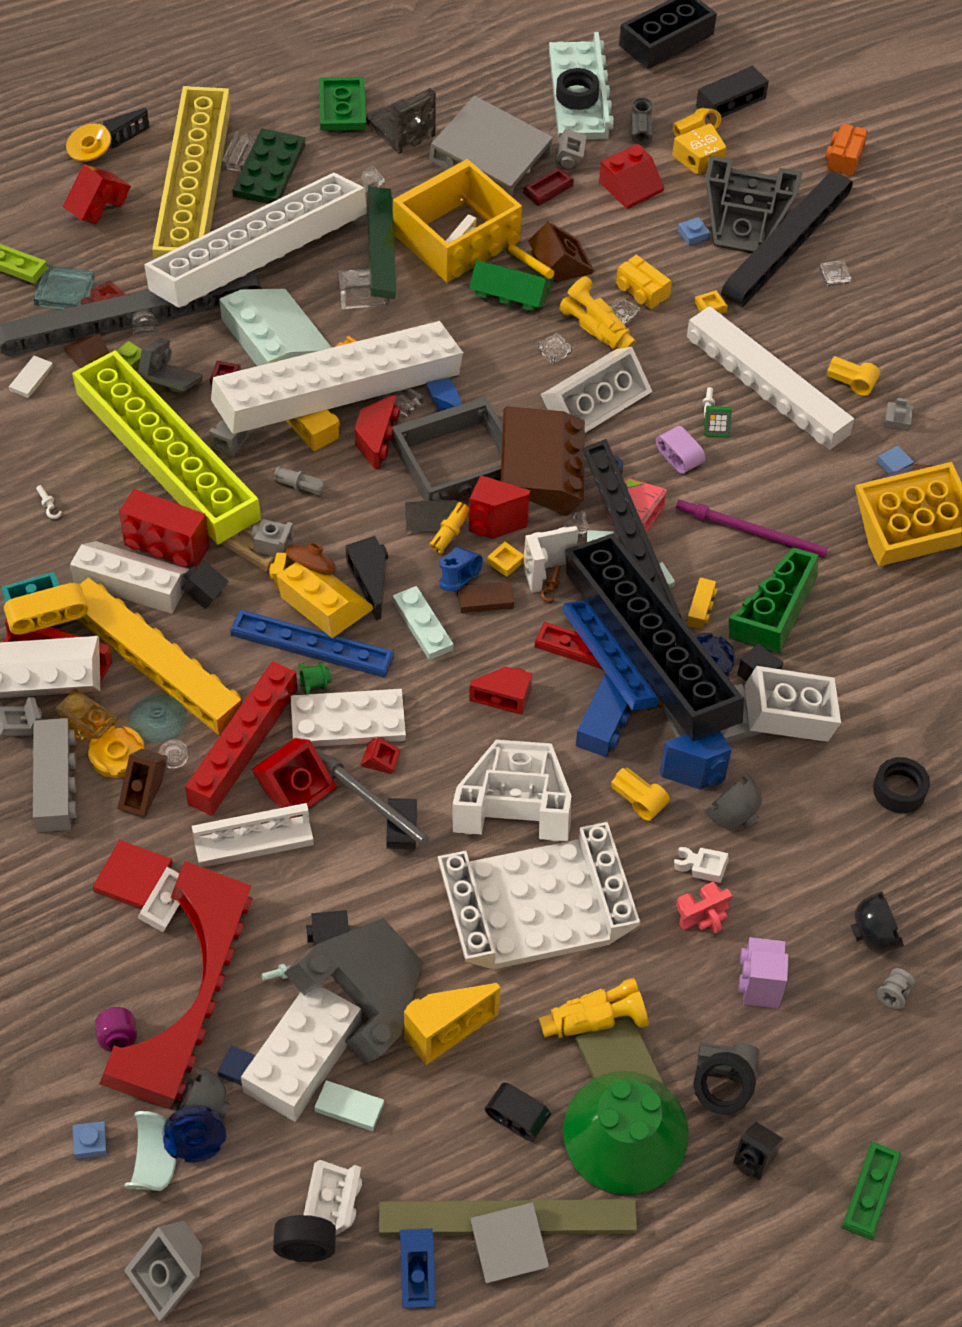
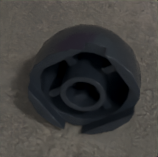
M878 892L863 899L856 907L854 913L856 923L851 925L857 942L863 940L867 948L874 952L882 953L904 947L902 938L899 937L897 932V924L883 892Z

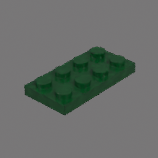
M261 128L232 189L233 197L266 204L280 199L305 147V137Z

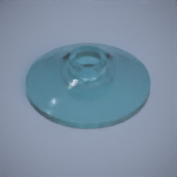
M154 694L142 698L134 705L130 713L131 728L138 732L143 740L149 742H163L172 739L181 732L186 721L183 705L174 697L165 694Z

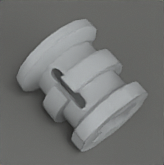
M893 969L883 983V986L877 990L878 999L892 1009H902L905 1005V999L909 996L910 990L915 984L914 977L903 969Z

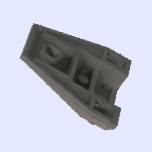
M710 155L705 181L714 246L753 253L780 225L798 196L803 172L779 168L778 176L733 169V159Z

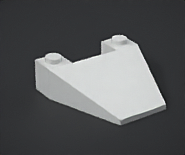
M495 740L456 787L452 804L453 832L482 834L485 817L539 821V839L568 841L571 826V793L554 748L550 743Z

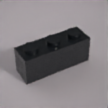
M750 66L699 88L696 107L698 109L708 108L717 110L721 118L766 99L769 81L754 66Z

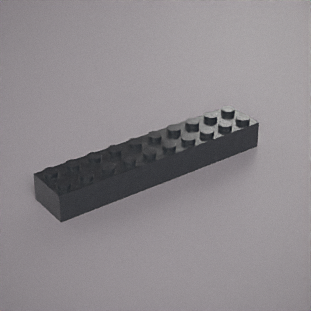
M613 533L565 550L566 574L692 742L743 723V696Z

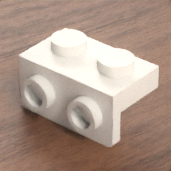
M322 1160L315 1162L304 1215L322 1217L331 1221L336 1226V1235L351 1227L356 1216V1209L353 1208L355 1197L360 1192L362 1186V1179L359 1178L361 1167L354 1165L349 1169H345Z

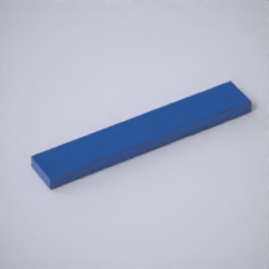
M586 600L564 603L562 612L630 708L638 710L657 707L659 698Z
M241 609L230 630L231 636L383 678L386 677L394 658V651L340 636L331 638L325 632Z

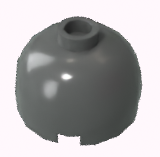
M748 774L742 777L745 783L739 781L733 784L712 803L713 806H717L714 810L710 807L705 810V813L717 825L726 829H735L743 824L747 828L759 818L756 812L761 806L762 796L760 789Z
M198 1066L193 1070L198 1073L196 1079H188L182 1098L178 1102L176 1112H182L180 1120L173 1119L174 1127L194 1133L203 1132L211 1128L217 1119L223 1121L230 1105L229 1102L225 1101L226 1089L222 1080L216 1074Z

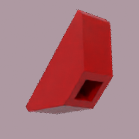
M394 395L362 408L355 425V446L374 469H379L381 461L386 460L389 448L387 442L388 440L392 441L393 423L399 420L400 407H397L396 396Z

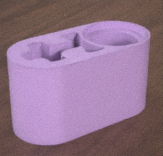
M677 426L656 437V445L659 452L681 474L701 465L706 460L702 447L682 426Z

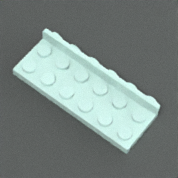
M594 32L593 42H549L558 140L565 128L587 135L586 140L608 139L609 130H613V116H609L612 108L611 100H607L609 99L610 90L609 85H605L607 84L608 73L607 70H603L606 67V57L601 55L604 53V42L599 39V32ZM573 68H583L597 75L600 81L598 101L590 108L583 110H572L561 105L556 98L557 78L562 72ZM577 85L566 88L569 91L579 93L589 90L586 87Z

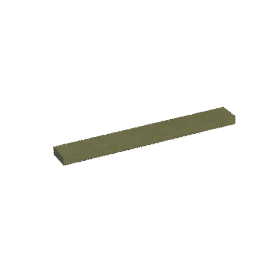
M635 1199L380 1201L379 1237L400 1236V1230L426 1228H433V1236H474L470 1218L532 1202L541 1235L636 1234Z

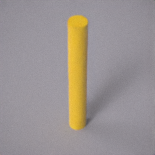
M514 244L508 247L510 254L546 278L551 279L554 276V271L522 249Z

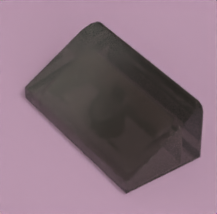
M456 500L406 502V534L438 533L441 528V522L444 519L447 520L458 502Z

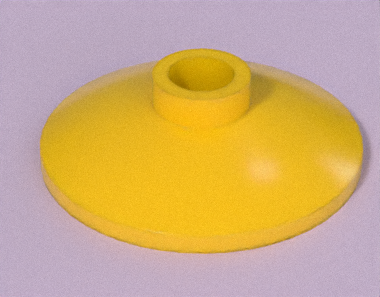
M94 123L83 125L69 136L66 150L69 156L76 161H91L102 156L108 150L111 144V135L103 125Z

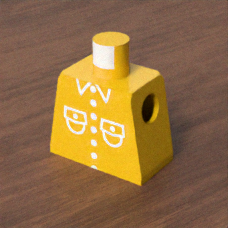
M711 123L674 138L672 156L695 174L700 175L707 171L710 155L725 158L726 145Z

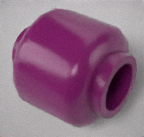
M111 1007L105 1009L97 1016L95 1020L96 1037L102 1049L112 1052L114 1045L123 1048L135 1043L137 1029L135 1018L131 1011L122 1007Z

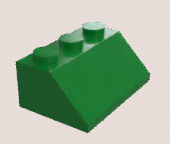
M476 260L469 289L475 290L476 296L489 299L490 295L498 296V302L512 305V302L516 301L522 303L521 308L535 311L536 307L543 308L554 280Z

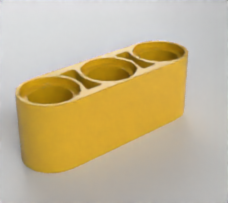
M68 583L10 599L4 605V612L10 631L18 635L82 618L89 609L82 587L77 583Z

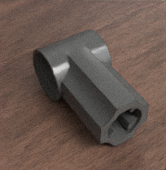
M638 97L632 103L630 120L632 124V141L639 145H645L647 142L652 141L653 104L650 99L645 97Z
M704 1042L700 1043L696 1070L713 1054L731 1052L740 1055L748 1061L754 1071L755 1080H757L760 1055L757 1047L749 1044H737L733 1047ZM719 1065L710 1071V1073L727 1075L732 1081L743 1084L742 1077L731 1066Z

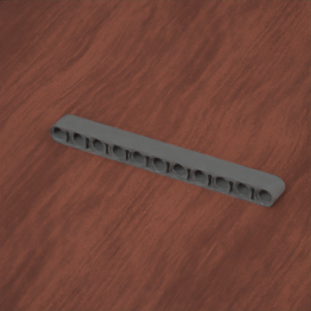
M255 270L247 273V275L239 277L227 285L219 287L207 295L189 302L186 306L179 308L153 292L146 290L0 324V351L4 355L13 356L74 342L83 337L98 333L104 335L220 308L219 299L239 290L262 289Z

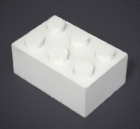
M756 666L745 683L750 731L828 742L841 724L835 678Z

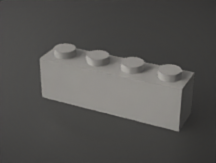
M68 718L34 721L33 820L37 832L72 830V819L77 818L76 801H72V794L77 793L76 777H72V770H76L77 762L75 752L72 753L71 747L76 746L75 729H70Z

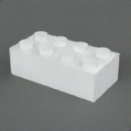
M322 986L317 987L305 996L300 992L241 1076L243 1093L296 1122L348 1046L345 1041L362 1025L361 1008Z

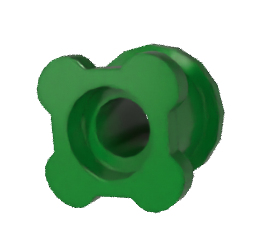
M319 662L318 666L305 667L304 663H299V685L305 694H310V689L321 687L322 690L327 689V684L331 683L329 667H325L322 662Z

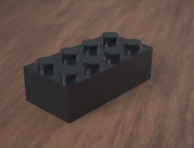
M667 0L622 23L619 46L646 69H649L714 35L717 13L701 0Z

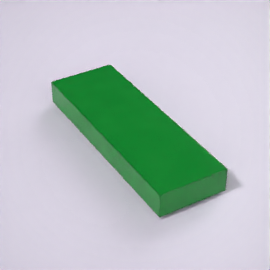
M871 1141L841 1227L842 1229L869 1240L873 1239L901 1156L900 1152Z

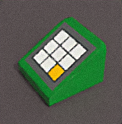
M706 406L704 418V435L706 437H729L732 407Z

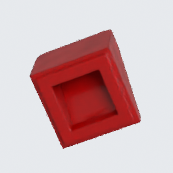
M377 736L368 743L360 765L365 768L392 774L401 749Z

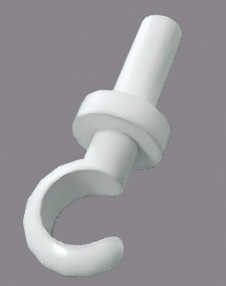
M711 387L707 388L706 398L702 401L704 418L706 406L715 405V401L712 398L713 388Z
M42 485L37 486L36 489L43 499L41 504L43 507H48L46 509L47 516L50 519L61 517L62 511H59L57 515L50 514V511L55 508L53 504L55 500L52 496L47 495Z

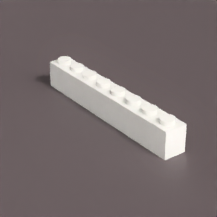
M711 306L689 320L687 338L693 344L699 346L711 358H714L723 365L727 371L737 376L746 386L752 388L764 400H767L776 407L780 413L786 415L799 428L814 437L818 443L831 450L850 436L854 418Z

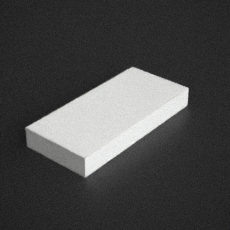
M33 356L10 384L9 390L29 398L51 371L53 363Z

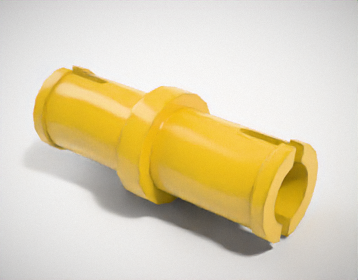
M458 502L447 520L444 519L441 522L440 530L429 543V546L434 551L443 554L453 537L459 535L460 527L469 516V507Z

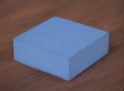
M899 446L879 455L877 463L888 474L914 464V461Z

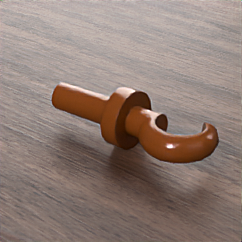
M559 565L554 566L551 578H548L546 581L548 587L544 588L541 592V599L544 602L554 601V597L545 598L544 595L547 592H553L554 588H558L560 582L557 579L561 569Z

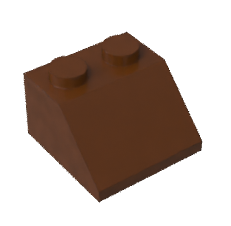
M550 222L545 223L528 240L532 248V255L535 259L554 271L552 278L559 282L590 275L594 272L578 238Z

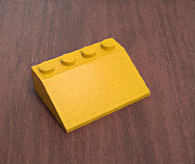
M952 462L855 486L868 544L878 567L962 546V482Z

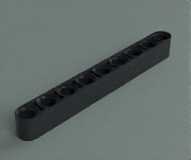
M830 171L727 279L722 288L721 296L744 307L846 199L852 189L853 181L834 171Z

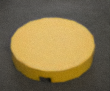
M107 727L99 731L90 741L88 750L90 764L96 772L104 777H125L129 755L141 748L145 749L144 741L139 733L130 727Z

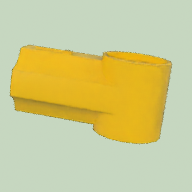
M699 108L694 114L673 123L674 134L678 137L707 125L705 123L707 114L710 116L707 124L711 123L717 129L721 124V115L717 110Z
M834 356L826 376L849 384L851 389L858 395L867 396L871 393L879 379L880 370L872 363H863L860 366Z
M628 767L622 768L611 782V788L632 803L637 815L646 821H651L670 802V797L663 787L655 783L648 784Z

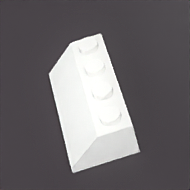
M626 347L612 351L540 395L547 410L564 411L584 420L586 433L650 394L652 389L633 348Z
M97 541L81 544L70 563L73 583L80 584L89 577L96 584H102L111 596L173 614L184 593L181 587L187 580L183 576L189 570Z
M98 636L0 643V698L100 692Z

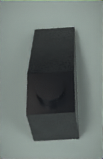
M372 536L345 545L346 563L365 600L373 605L372 613L377 621L382 618L386 572L385 560L388 559V553L385 546L379 544L376 536Z

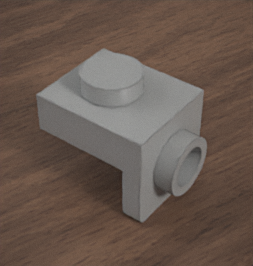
M28 697L24 707H0V736L33 735L34 721L42 719L41 709L37 707L34 697Z

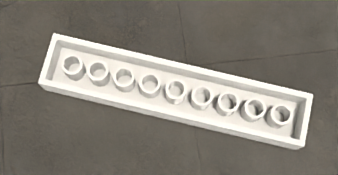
M336 173L321 178L144 264L149 291L178 308L186 306L189 302L205 296L209 292L223 287L229 282L243 277L247 273L263 267L267 263L281 258L285 254L299 249L303 245L319 239L323 235L337 230L341 226L367 214L365 188Z
M437 321L213 377L211 401L232 434L423 385L426 382L457 376L460 372L463 352L442 323Z

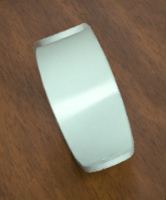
M138 1111L134 1115L138 1126L136 1163L132 1180L125 1183L124 1187L126 1189L161 1191L168 1186L176 1166L177 1146L175 1134L171 1124L163 1116L153 1112Z

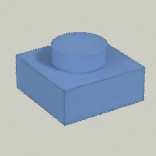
M699 217L678 224L677 231L688 246L708 240L710 237V231Z
M104 1121L73 1125L75 1160L107 1156L106 1125Z

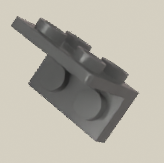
M160 338L144 347L141 351L138 374L146 380L147 384L153 386L164 385L173 392L181 393L202 380V374L167 364L172 353L171 349H169L170 340Z

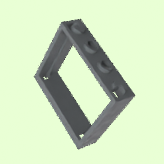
M486 397L392 427V444L428 509L444 506L449 502L470 497L480 476L501 481V465L431 487L409 448L410 446L483 423L502 455L503 425Z

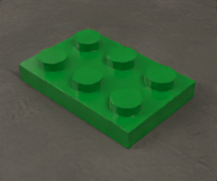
M364 77L319 78L320 131L366 130Z

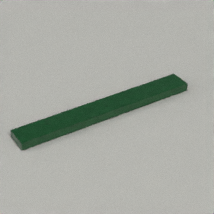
M368 186L370 296L395 299L396 272L391 189Z

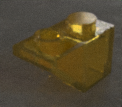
M74 689L56 707L58 718H68L70 729H75L76 737L81 740L100 739L118 721L116 715L77 689Z

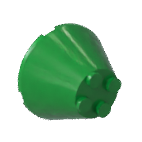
M617 1071L594 1078L576 1093L565 1114L563 1141L573 1167L588 1183L610 1194L634 1196L662 1186L677 1172L687 1151L689 1129L687 1118L680 1102L664 1084L642 1073Z

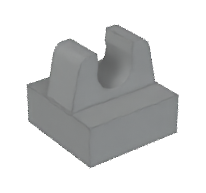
M897 398L896 403L888 402L884 427L905 431L910 430L913 406L906 405L907 399Z

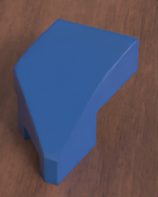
M450 378L426 382L427 393L432 401L437 403V412L462 405L458 392Z

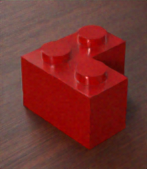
M83 164L62 207L82 221L97 224L107 203L119 207L122 206L131 185L112 172Z

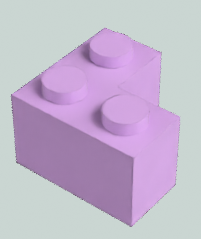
M749 937L747 948H742L740 954V966H743L742 975L740 974L738 993H743V1005L779 1009L788 974V954H785V941Z

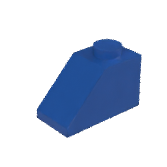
M433 1228L400 1230L402 1308L435 1307Z

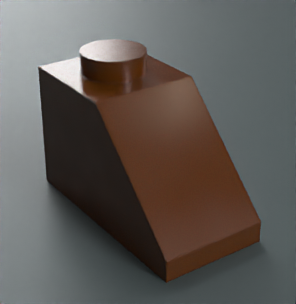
M100 333L83 337L64 347L66 353L80 368L109 354Z
M142 748L129 755L117 809L142 817L147 815L162 784L168 756Z

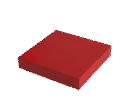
M119 840L95 881L93 891L142 910L167 867L171 868L173 864L172 859Z

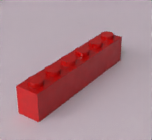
M273 661L269 664L186 784L185 790L189 806L211 816L214 815L291 701V696L295 695L298 691L296 671Z

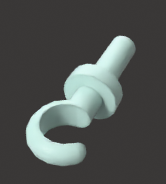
M280 964L278 969L262 973L263 981L279 976L282 979L288 978L284 972L290 966L286 967L285 964Z

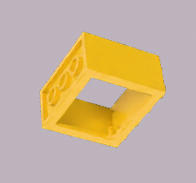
M468 159L393 199L394 236L446 283L474 268L476 260L486 261L491 257H495L511 244L516 245L521 238L522 205ZM464 203L486 221L450 243H447L427 225Z

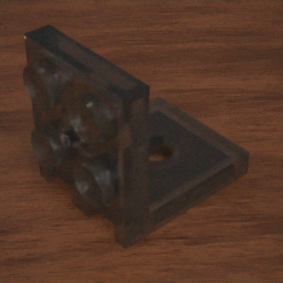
M429 88L407 100L401 99L367 116L366 124L400 154L402 153V147L411 144L413 147L420 144L421 137L427 134L431 137L435 136L436 93Z

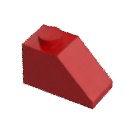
M505 666L474 679L470 683L469 701L522 715L531 691L533 673L526 672L520 668Z

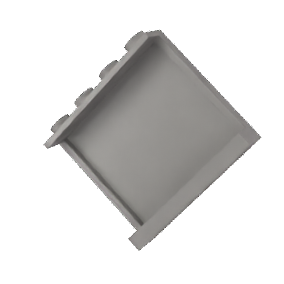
M474 95L431 143L429 160L448 170L468 159L512 197L515 185L543 153L546 155L550 153L553 137Z

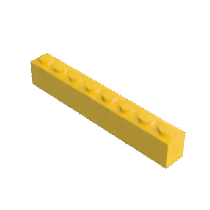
M89 577L79 585L82 587L89 609L85 616L76 620L216 734L220 735L242 705L240 695L235 690L226 688L216 675H210L196 659H190L176 643L171 644L166 640L160 630L151 628L146 624L140 614L131 612L121 599H115L102 584H96Z

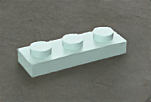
M417 586L393 595L394 605L429 660L453 651V642Z

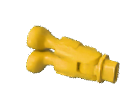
M584 276L576 281L567 292L570 296L565 297L560 303L559 310L566 316L573 315L578 318L579 326L590 335L599 339L600 342L610 346L613 350L633 347L636 340L630 335L631 331L626 329V326L616 316L613 309L603 299L598 298L594 300L589 294L593 285L592 280ZM581 304L587 308V312L581 307Z
M634 977L624 980L619 986L607 992L604 989H599L585 994L581 998L566 1001L559 1008L551 1009V1014L539 1017L544 1038L556 1034L559 1038H562V1032L565 1036H572L590 1031L598 1032L599 1030L610 1029L615 1025L614 1018L622 1016L631 1017L640 1028L649 1026L644 1002Z

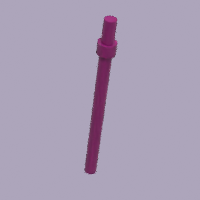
M678 499L675 509L695 515L694 518L702 521L707 519L793 548L818 554V556L825 558L828 550L827 547L710 510L707 505L700 503L695 505Z

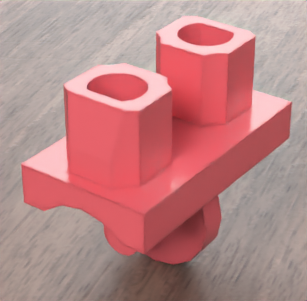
M714 882L704 885L700 890V895L703 898L702 901L696 903L691 893H687L677 899L676 906L681 915L679 925L683 931L698 925L700 930L709 928L713 933H717L722 930L721 921L727 919L725 911L729 910L728 901L732 898V894L728 889L721 891Z

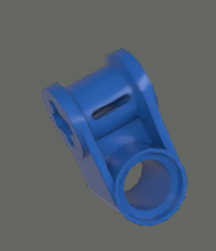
M455 547L439 561V567L442 569V578L439 580L440 588L446 591L461 589L463 585L473 577H476L481 571L483 565L482 555Z

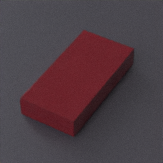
M558 167L525 186L523 194L540 206L574 186V179Z

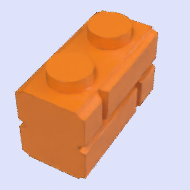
M843 123L839 132L834 131L831 140L833 147L828 146L825 159L829 160L828 170L838 173L841 171L842 174L849 176L854 175L865 147L868 134L867 129L854 128L852 125Z

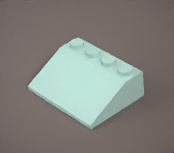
M243 289L219 299L221 320L257 366L332 348L286 289Z

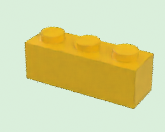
M700 577L686 626L703 630L704 624H708L710 617L708 611H712L714 604L712 598H716L718 591L715 588L716 581Z

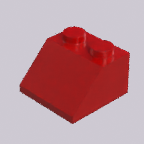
M635 144L601 161L599 183L626 209L664 191L663 183L652 156L639 144Z
M480 476L469 501V532L494 539L526 528L529 521L531 490Z
M294 738L251 769L264 792L280 808L307 803L309 808L337 787L309 739Z

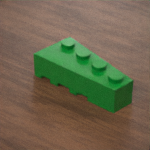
M792 548L773 569L772 575L758 585V590L752 597L748 596L742 603L741 609L729 617V638L753 646L760 644L767 650L780 653L818 576V554Z

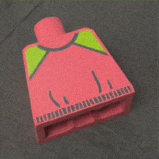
M631 478L626 479L624 482L647 533L665 507L667 490Z

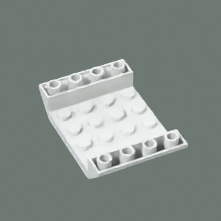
M608 822L580 827L577 840L469 862L467 851L438 856V863L464 958L468 963L490 969H499L610 945L640 925Z

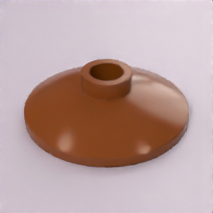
M309 542L308 546L288 545L285 550L292 560L314 571L333 573L336 569L335 563L323 553L324 548L316 543Z

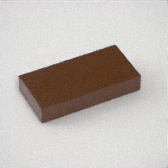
M510 581L463 585L461 589L457 590L461 613L514 608Z

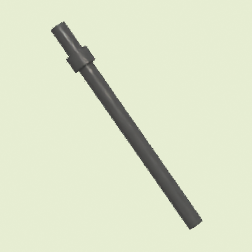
M316 749L332 778H338L421 846H425L429 842L430 838L428 835L343 769L342 763L335 758H329L321 750Z

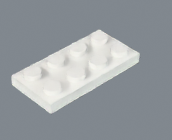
M402 689L291 696L293 739H309L314 747L368 744L377 736L387 742L406 741Z

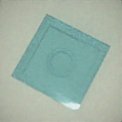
M48 265V269L42 275L35 293L34 305L58 309L84 305L95 278L94 271Z

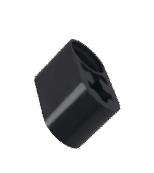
M388 798V804L416 826L417 799ZM387 819L386 849H416V841Z
M505 1082L499 1086L484 1108L486 1114L491 1119L528 1141L535 1140L551 1116L550 1110L544 1104Z

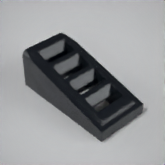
M146 107L103 121V125L111 135L110 147L115 148L150 128Z

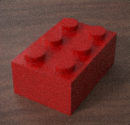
M136 489L132 490L119 510L124 545L133 550H141L156 558H163L181 567L191 568L193 565L198 567L210 547L205 513Z

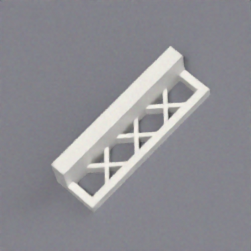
M307 803L192 826L200 867H208L314 845ZM302 815L300 817L290 818L292 816ZM212 833L210 835L200 836L202 834Z

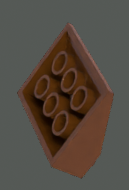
M506 406L503 410L501 482L531 490V502L568 516L584 500V453L582 448L585 446V421L564 411Z

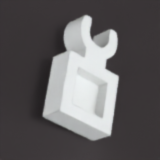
M679 847V857L686 860H674V868L677 871L686 872L692 870L694 878L721 883L729 861L728 853L700 848L698 854H695L689 848Z

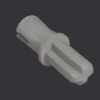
M278 466L274 475L279 476L274 477L275 482L292 486L296 491L302 489L320 495L326 486L324 480L306 475L302 470L296 472Z

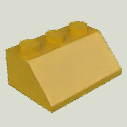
M295 562L276 575L281 598L331 638H334L373 610L372 604L331 573L314 571Z

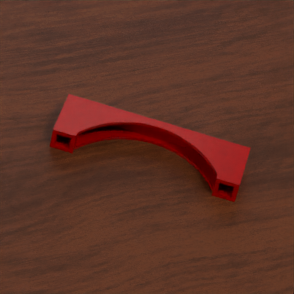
M184 861L170 898L176 900L185 911L199 941L203 970L198 996L181 1019L164 1032L135 1045L123 1048L114 1045L100 1080V1085L169 1110L174 1100H181L186 1087V1083L181 1082L184 1072H191L196 1059V1055L191 1054L194 1045L200 1046L206 1028L201 1027L204 1017L208 1019L211 1017L216 1001L211 1000L214 991H220L225 975L220 973L223 964L229 966L235 950L230 947L232 939L238 940L244 923L239 922L242 913L247 915L253 900L252 897L248 896L251 885Z

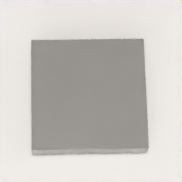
M533 1202L470 1218L485 1284L549 1268Z

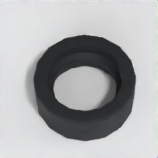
M568 69L557 78L556 98L566 108L572 110L588 109L598 101L600 81L597 75L587 69ZM577 85L586 87L589 90L579 93L569 91L566 88Z
M895 757L886 760L879 767L873 783L874 795L877 801L886 809L896 813H909L917 810L923 805L930 787L929 775L925 768L917 761L907 757ZM894 774L904 775L916 783L918 791L910 796L898 795L886 786L885 779Z
M720 1052L708 1057L700 1065L695 1073L693 1085L696 1097L705 1108L713 1113L726 1115L733 1114L744 1108L754 1094L756 1080L754 1071L748 1061L735 1053ZM716 1066H731L742 1077V1092L734 1100H718L710 1093L707 1086V1077L709 1072Z
M311 1215L284 1217L275 1223L273 1250L282 1258L298 1262H315L328 1259L335 1253L336 1226L327 1219Z

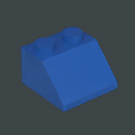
M721 731L693 742L685 734L665 742L660 774L663 778L700 790L708 786H718L726 778L732 749Z

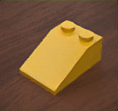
M497 983L428 994L421 1000H413L404 1011V1039L426 1065L499 1015L501 987Z

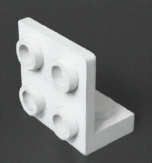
M577 526L562 527L557 530L526 535L523 570L531 593L542 591L543 580H546L545 568L566 564L565 550L577 546L579 532Z

